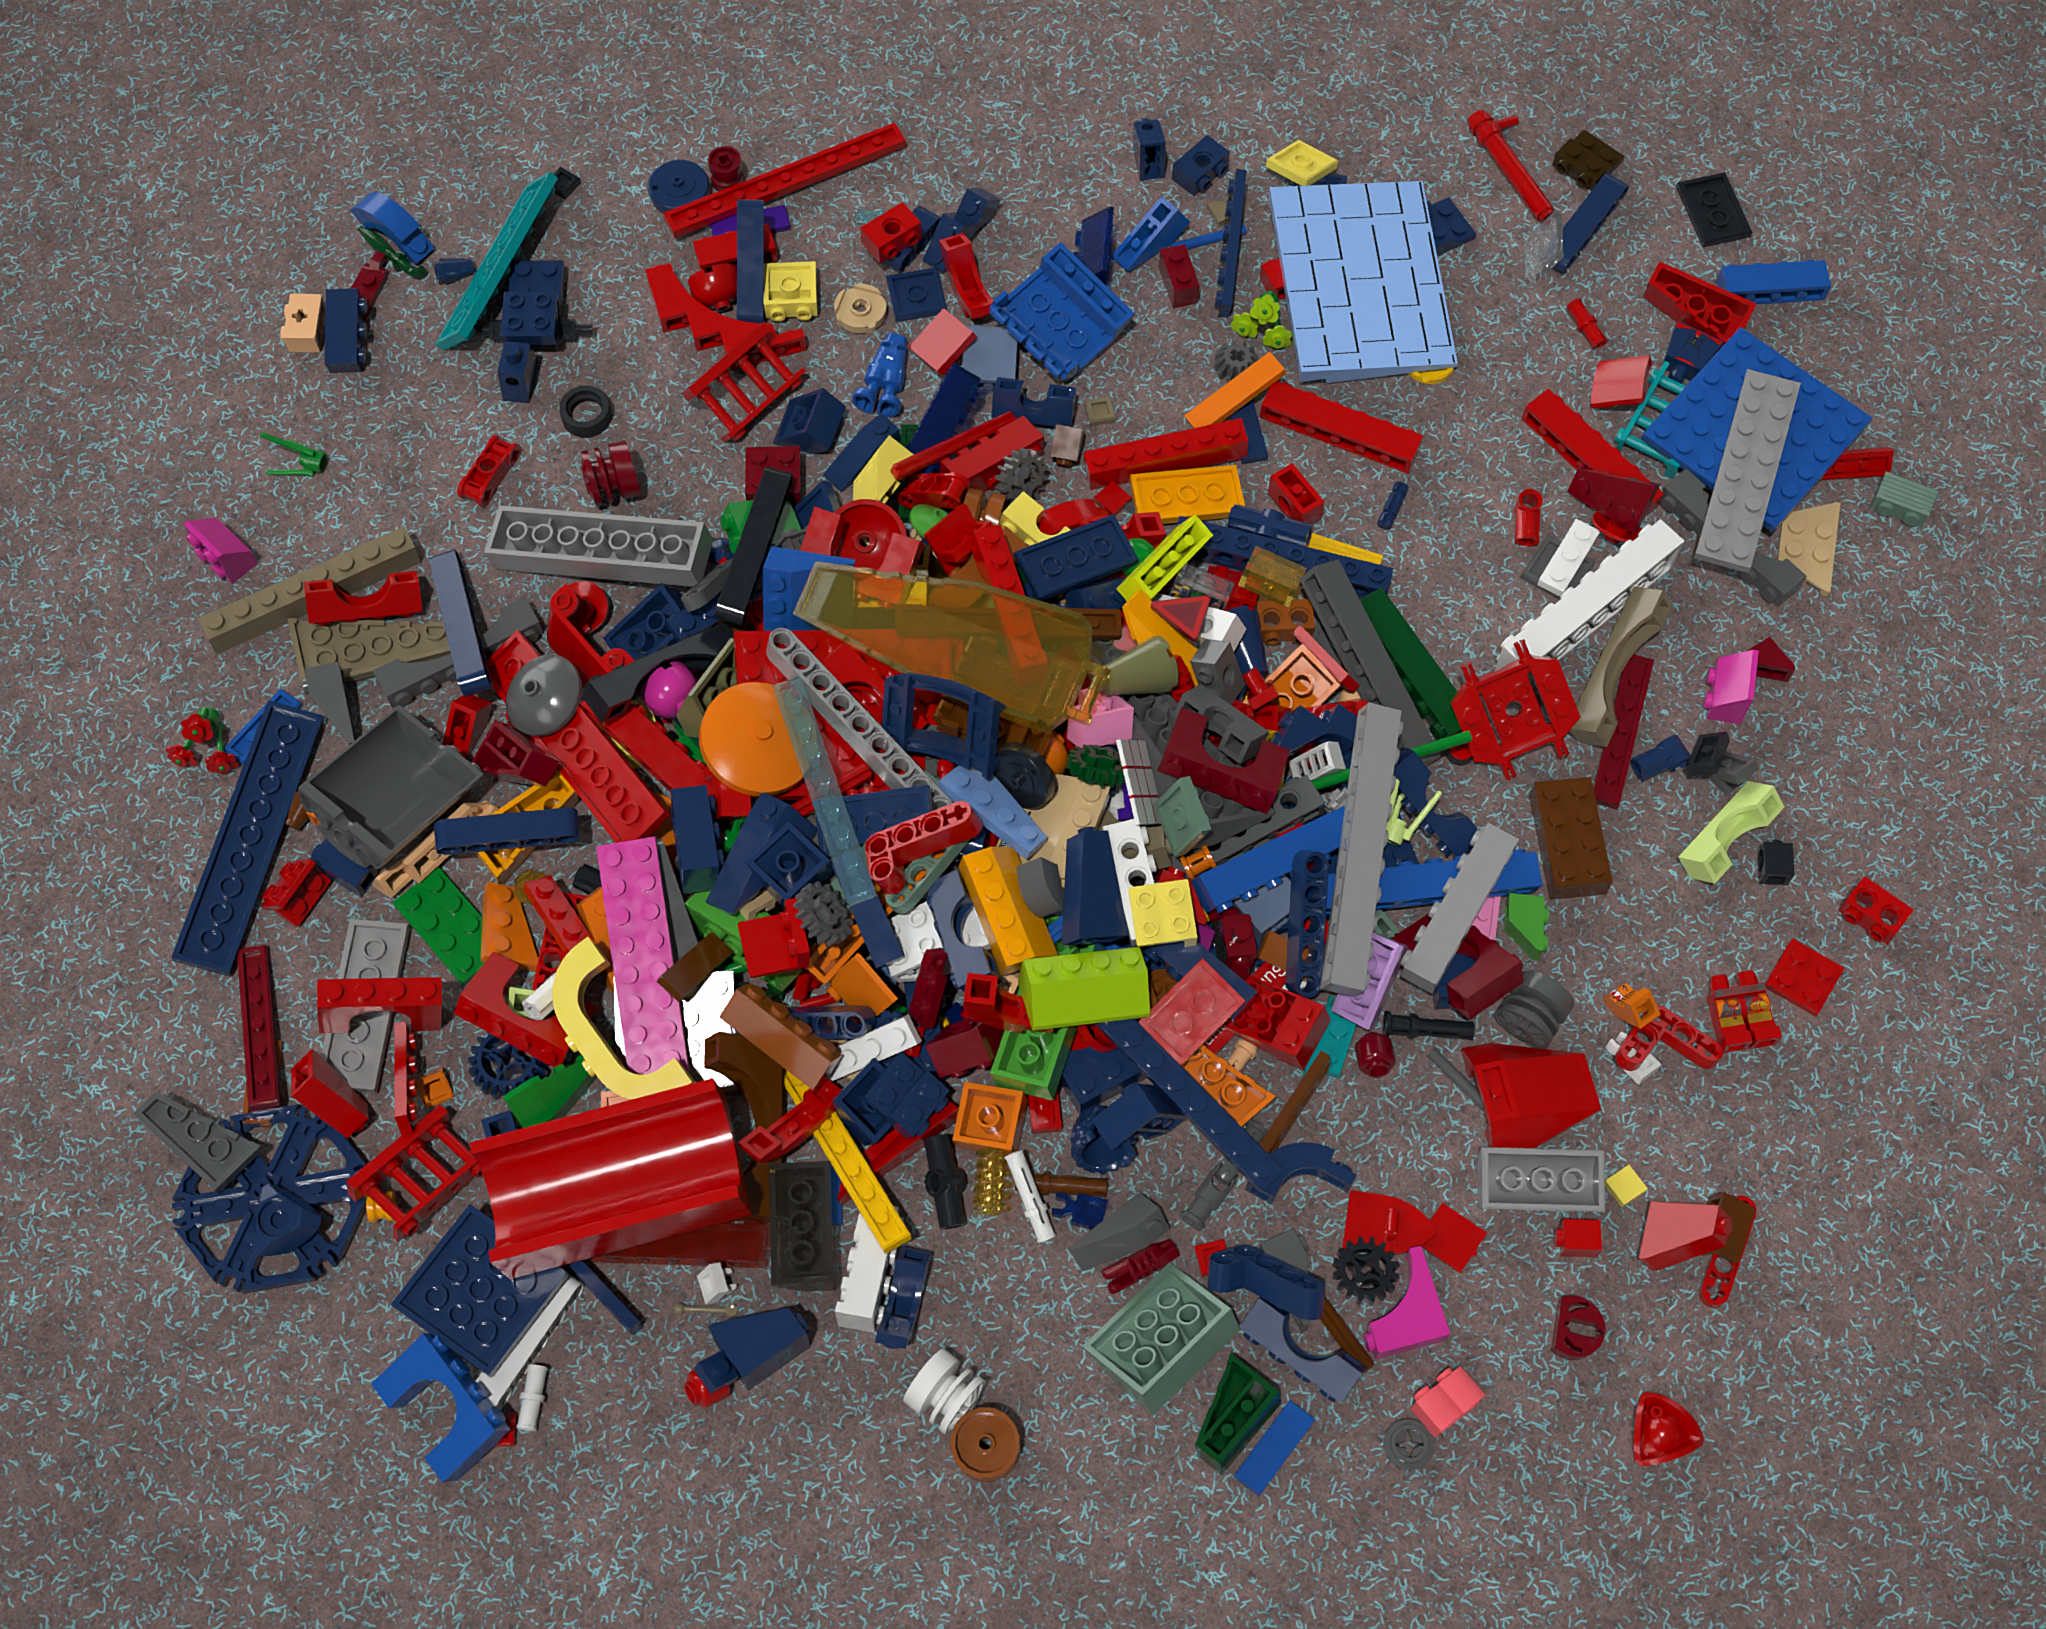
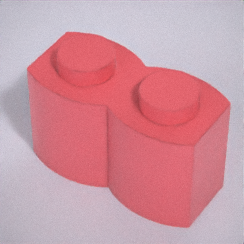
M1461 1366L1454 1371L1449 1367L1435 1379L1439 1384L1432 1389L1426 1385L1413 1396L1416 1402L1410 1409L1435 1438L1478 1405L1486 1396Z

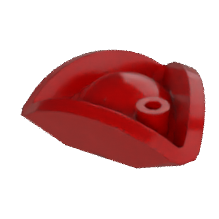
M1652 1392L1641 1394L1634 1425V1460L1638 1465L1645 1467L1668 1462L1685 1456L1702 1446L1704 1442L1702 1430L1686 1409L1663 1395Z

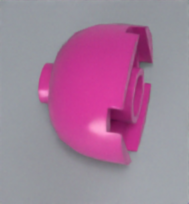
M670 662L672 667L666 670L661 666L648 677L642 686L641 691L644 693V697H641V701L658 717L666 719L676 718V714L685 698L697 683L693 673L682 662Z

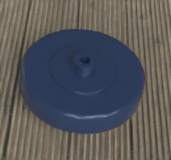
M671 160L658 166L648 179L647 187L651 203L663 213L710 195L707 173L701 166L692 161Z

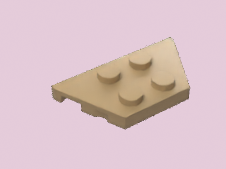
M1838 502L1791 512L1780 526L1776 559L1783 561L1787 558L1807 576L1804 583L1809 582L1821 590L1820 594L1828 596L1831 591L1840 503Z

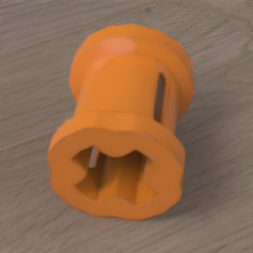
M1206 844L1202 846V850L1188 857H1179L1191 881L1196 875L1210 868L1217 867Z

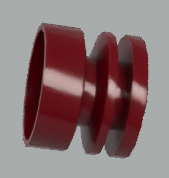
M626 440L608 444L609 457L603 458L598 447L594 448L597 460L592 462L590 461L588 451H581L583 478L587 492L595 502L596 507L603 506L600 493L604 492L607 494L609 504L613 503V490L615 489L619 490L624 500L641 496Z

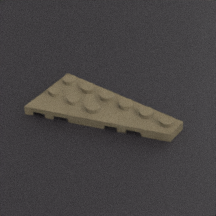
M287 618L301 684L302 679L306 678L305 668L333 662L340 663L344 671L345 681L349 683L375 676L373 670L397 658L400 662L413 663L429 661L451 654L443 622L428 621L427 624H411L410 621L385 623L384 620H357L355 622L340 620L339 622H330L326 625H317L315 623L309 624L308 621H298L297 618Z

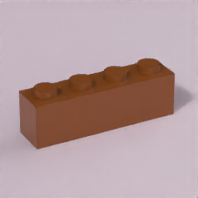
M748 983L736 989L719 1016L724 1022L812 1090L825 1083L842 1057V1054L836 1050L833 1043L817 1036L812 1032V1028L807 1023L795 1019L789 1014L785 1006L772 1001L766 996L765 991L757 985Z

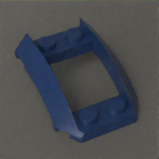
M903 673L885 678L882 728L891 737L895 738L904 751L937 756L966 769L973 767L982 772V777L987 779L992 775L1002 759L1001 756L996 754L1000 711L1007 706L969 686L952 680L930 675ZM915 688L942 693L969 704L966 740L940 732L912 728Z

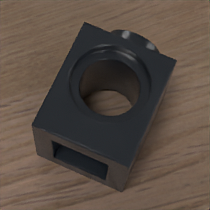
M1776 839L1763 842L1757 852L1759 884L1788 886L1795 875L1793 843H1783V841Z

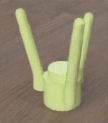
M1396 779L1394 790L1390 795L1392 813L1386 825V831L1389 833L1388 842L1401 846L1403 839L1410 841L1413 832L1441 797V791L1436 792L1410 827L1406 829L1407 823L1398 819L1402 806L1400 801L1404 798L1399 795L1396 802L1400 783L1399 779Z

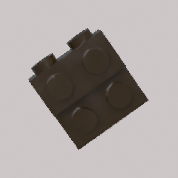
M1583 129L1574 140L1570 138L1555 153L1552 165L1559 173L1566 174L1574 179L1580 187L1592 191L1604 174H1611L1623 162L1625 156Z

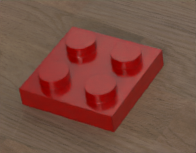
M1792 938L1765 985L1766 989L1817 1017L1845 968Z

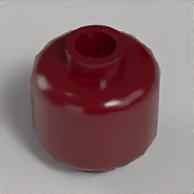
M1369 1032L1356 1042L1354 1049L1358 1067L1362 1073L1373 1078H1380L1386 1076L1394 1068L1396 1057L1392 1040L1387 1035Z

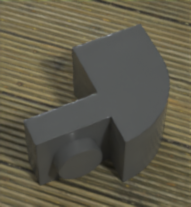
M1040 857L1017 866L1020 891L1030 911L1038 918L1050 914H1063L1064 888L1061 887L1057 864Z

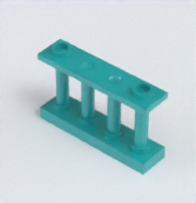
M1664 361L1660 370L1655 368L1649 378L1648 383L1651 386L1644 402L1640 403L1626 429L1623 427L1619 429L1614 442L1618 443L1616 448L1620 452L1625 444L1662 461L1663 465L1667 467L1664 476L1674 479L1680 469V464L1673 459L1667 458L1642 439L1631 435L1637 424L1647 429L1655 421L1643 415L1648 405L1664 411L1670 404L1654 396L1659 385L1677 394L1686 387L1665 376L1670 363Z

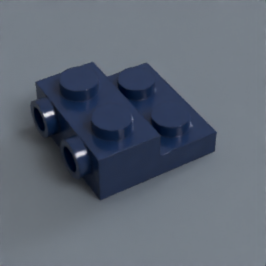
M1449 197L1434 204L1427 201L1437 257L1476 238V232Z
M901 1051L894 1056L861 1099L902 1136L908 1138L913 1137L915 1134L920 1136L926 1131L930 1125L927 1118L933 1111L938 1113L944 1108L948 1102L945 1096L950 1090L928 1070L923 1071Z

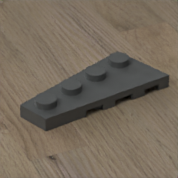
M155 1092L133 1113L217 1193H220L264 1150L260 1145L252 1141L250 1142L239 1134L214 1123L212 1120L194 1113L189 1108L158 1092Z

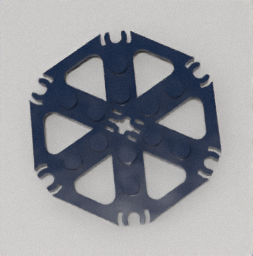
M300 1104L229 1116L234 1122L235 1127H232L227 1120L223 1119L221 1122L225 1129H229L247 1139V1134L252 1128L265 1125L242 1124L247 1119H265L270 1117L269 1124L285 1123L288 1127L269 1166L266 1165L258 1154L236 1176L242 1184L241 1187L224 1189L220 1193L213 1191L197 1194L196 1186L201 1177L188 1166L172 1198L175 1202L172 1204V1208L175 1211L184 1210V1215L181 1218L172 1219L173 1224L180 1227L174 1229L216 1284L218 1282L222 1287H225L231 1278H236L233 1289L238 1293L242 1291L244 1294L313 1282L316 1280L310 1274L311 1269L318 1277L322 1278L324 1275L319 1269L320 1264L328 1261L333 1267H336L337 1263L331 1256L332 1253H335L338 1259L342 1261L364 1214L367 1197H362L358 1202H355L348 1195L346 1181L366 1165L341 1133L317 1115L312 1119H307L310 1110L305 1106L301 1107ZM320 1139H330L346 1159V1166L343 1169L301 1176L316 1143ZM273 1181L275 1183L274 1186L297 1196L311 1207L339 1202H347L350 1205L349 1215L339 1236L335 1240L327 1241L316 1231L308 1241L292 1250L299 1259V1266L295 1271L266 1277L258 1275L257 1267L262 1256H257L252 1252V1237L259 1199L256 1193L258 1192L260 1195V1190L263 1186L272 1185L270 1182ZM242 1220L224 1260H215L200 1241V1230L205 1226Z

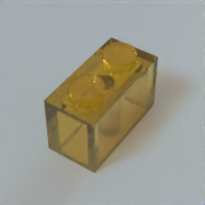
M1256 546L1238 586L1289 608L1301 584L1299 579L1305 574L1307 568Z

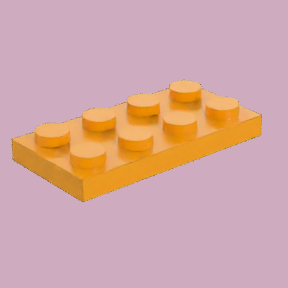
M1236 465L1130 474L1129 482L1135 512H1159L1163 524L1177 523L1179 516L1190 518L1195 514L1200 520L1229 518L1230 510L1234 504L1245 506Z

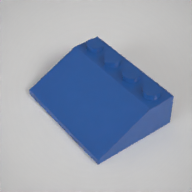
M771 546L763 566L764 631H773L777 628H785L790 631L854 630L855 560Z

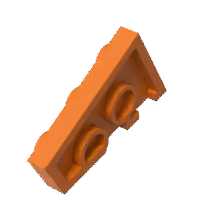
M487 882L484 886L480 961L485 962L494 951L518 964V969L536 972L538 956L516 887Z

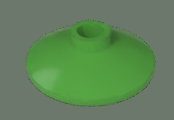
M919 504L912 508L909 519L917 533L925 538L924 534L948 514L935 506Z

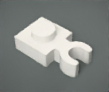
M1620 1032L1615 1039L1619 1044L1613 1039L1609 1040L1606 1045L1607 1051L1615 1056L1628 1035ZM1632 1048L1627 1056L1633 1058L1637 1051ZM1649 1054L1637 1070H1623L1639 1085L1657 1072L1662 1064Z

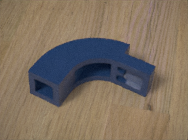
M1294 1143L1280 1147L1268 1154L1283 1171L1261 1193L1249 1181L1245 1190L1272 1205L1282 1186L1296 1176H1316L1349 1193L1357 1175L1352 1173V1169L1341 1162H1336L1335 1164L1331 1161L1335 1152L1334 1149L1315 1143Z
M901 1246L895 1262L886 1310L877 1330L875 1343L884 1344V1346L890 1349H906L907 1345L910 1346L926 1286L932 1252Z

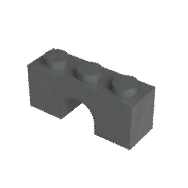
M1202 684L1182 694L1173 715L1174 718H1177L1182 707L1208 717L1205 729L1215 731L1223 737L1218 749L1239 764L1255 756L1262 739L1265 740L1269 733L1268 730Z

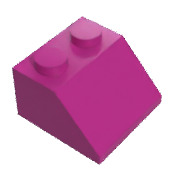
M1750 650L1719 657L1714 667H1709L1706 684H1710V692L1705 693L1703 708L1707 709L1706 719L1741 724L1754 699L1759 651Z

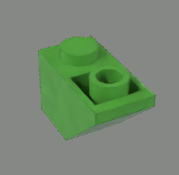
M1509 893L1505 902L1504 930L1532 960H1539L1542 952L1547 951L1548 934H1544V924L1548 923L1549 907H1544L1545 896Z

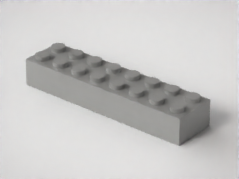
M499 505L484 553L495 569L693 587L704 576L714 539L704 522Z

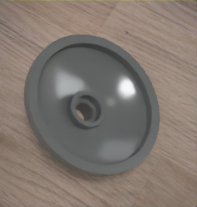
M554 654L538 656L523 665L513 677L506 696L507 714L514 727L524 734L534 737L547 736L564 727L575 714L581 700L582 681L577 668L569 660Z

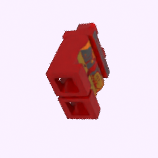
M1753 970L1738 973L1735 976L1738 986L1735 987L1729 986L1728 978L1725 974L1712 976L1709 980L1710 995L1707 997V1003L1716 1040L1723 1049V1053L1742 1051L1748 1047L1749 1049L1775 1046L1782 1038L1780 1027L1776 1026L1772 1015L1765 982L1758 983Z

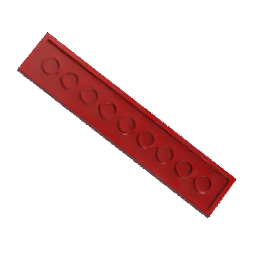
M518 630L487 660L493 689L505 704L507 691L515 674L527 662L541 656L525 635ZM580 703L571 720L560 730L547 736H531L535 742L560 761L557 766L558 771L616 843L648 838L670 816V813L596 722L582 709Z

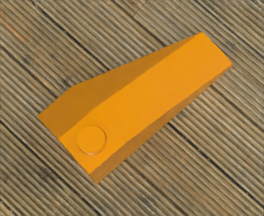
M1137 590L1122 606L1132 640L1137 641L1139 645L1150 637L1157 635L1163 637L1171 647L1166 649L1169 657L1175 654L1180 655L1191 673L1194 686H1198V681L1190 663L1198 649L1189 642L1184 634L1153 611L1150 607L1152 603L1150 598L1142 590Z

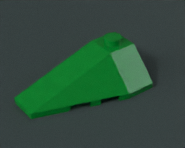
M611 1040L608 1041L607 1043L616 1054V1049L613 1042ZM582 1054L577 1057L575 1064L564 1066L562 1063L553 1068V1073L550 1076L541 1080L537 1075L503 1096L521 1128L565 1117L598 1077L597 1075L591 1077L583 1067L582 1062L585 1059Z

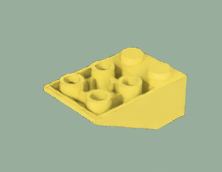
M889 435L854 480L853 501L872 499L885 504L889 499L885 494L891 496L901 483L894 478L890 469L893 464L914 454Z

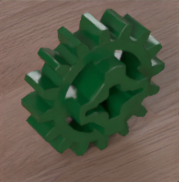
M1084 744L1083 748L1075 746L1074 750L1069 751L1066 768L1070 769V774L1078 775V780H1082L1089 785L1093 783L1098 784L1102 787L1103 785L1105 787H1114L1115 783L1123 785L1125 777L1118 751L1115 752L1114 749L1108 746L1103 748L1092 744Z

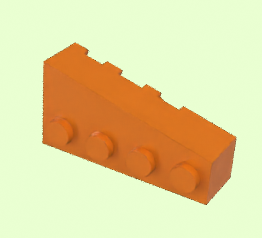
M1204 1045L1181 1066L1241 1127L1276 1097L1270 1091H1266L1256 1084L1253 1079L1232 1067L1222 1057H1218L1208 1050Z

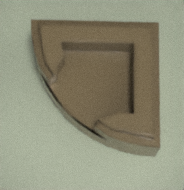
M1224 201L1207 203V210L1218 227L1229 222V217L1225 216L1226 202Z

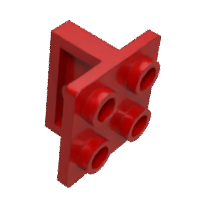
M961 504L924 534V537L947 576H949L956 567L962 568L967 563V558L972 553L973 530L991 527L993 524L991 521H976L968 506Z
M312 859L289 861L279 873L281 878L276 885L272 884L262 896L264 901L260 907L264 910H272L292 926L298 927L332 880L314 867L316 862Z

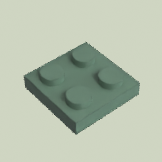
M1190 776L1179 778L1153 804L1174 857L1185 855L1212 830L1209 818L1204 812L1198 792Z

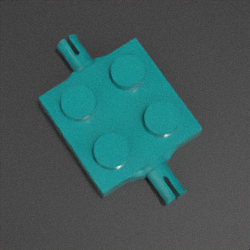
M1329 995L1325 1007L1331 1021L1305 1069L1302 1070L1304 1071L1302 1078L1322 1050L1330 1055L1332 1060V1066L1326 1075L1340 1079L1357 1024L1331 1011L1334 995Z

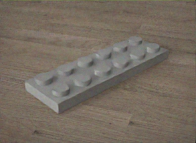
M350 919L337 979L400 978L410 931L409 925ZM370 1011L355 1015L350 1019V1033H326L321 1057L355 1092L377 1094L393 1011Z

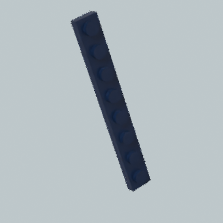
M1135 1019L1093 1023L1260 1193L1283 1171Z

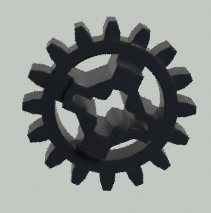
M1358 1237L1355 1246L1351 1241H1347L1345 1245L1347 1251L1339 1249L1336 1254L1339 1259L1334 1260L1332 1267L1338 1269L1333 1272L1332 1279L1340 1280L1336 1289L1338 1291L1346 1289L1345 1299L1347 1300L1353 1295L1356 1296L1358 1305L1361 1304L1363 1298L1368 1300L1369 1305L1374 1304L1375 1297H1378L1383 1302L1387 1297L1386 1292L1393 1293L1395 1289L1391 1282H1398L1400 1275L1393 1273L1400 1266L1397 1262H1391L1395 1255L1394 1251L1386 1253L1384 1251L1386 1243L1383 1242L1378 1247L1375 1245V1238L1371 1237L1368 1244L1364 1243L1362 1237ZM1363 1252H1365V1253H1370V1254H1368V1255H1361V1256H1360V1255L1357 1254V1253H1363ZM1380 1260L1385 1267L1386 1276L1384 1275L1385 1272L1380 1269ZM1346 1266L1352 1273L1353 1279L1351 1282L1346 1274ZM1366 1266L1370 1267V1273L1368 1272L1366 1275L1361 1273V1270ZM1365 1286H1372L1375 1289L1365 1290L1361 1288Z

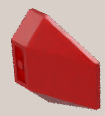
M1486 1043L1461 1049L1468 1077H1475L1489 1125L1485 1132L1489 1147L1535 1149L1601 1111L1600 1102L1584 1053L1498 1043Z

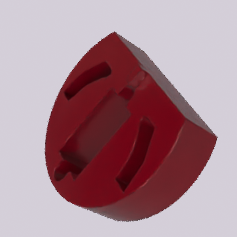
M1564 1296L1558 1301L1551 1351L1555 1355L1566 1360H1581L1589 1357L1601 1346L1606 1332L1605 1321L1600 1310L1591 1301L1580 1296ZM1585 1306V1308H1580L1574 1310L1573 1312H1569V1308L1571 1307ZM1573 1322L1595 1327V1332L1600 1335L1590 1338L1570 1333V1328L1566 1326Z

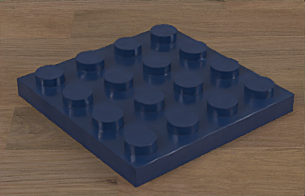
M469 1204L393 1300L391 1306L434 1337L438 1334L451 1350L491 1378L569 1275L558 1266L509 1279L490 1263L488 1250L495 1248L496 1238L494 1220Z

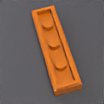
M1268 352L1186 413L1184 417L1193 428L1221 423L1287 374L1286 370L1274 355Z

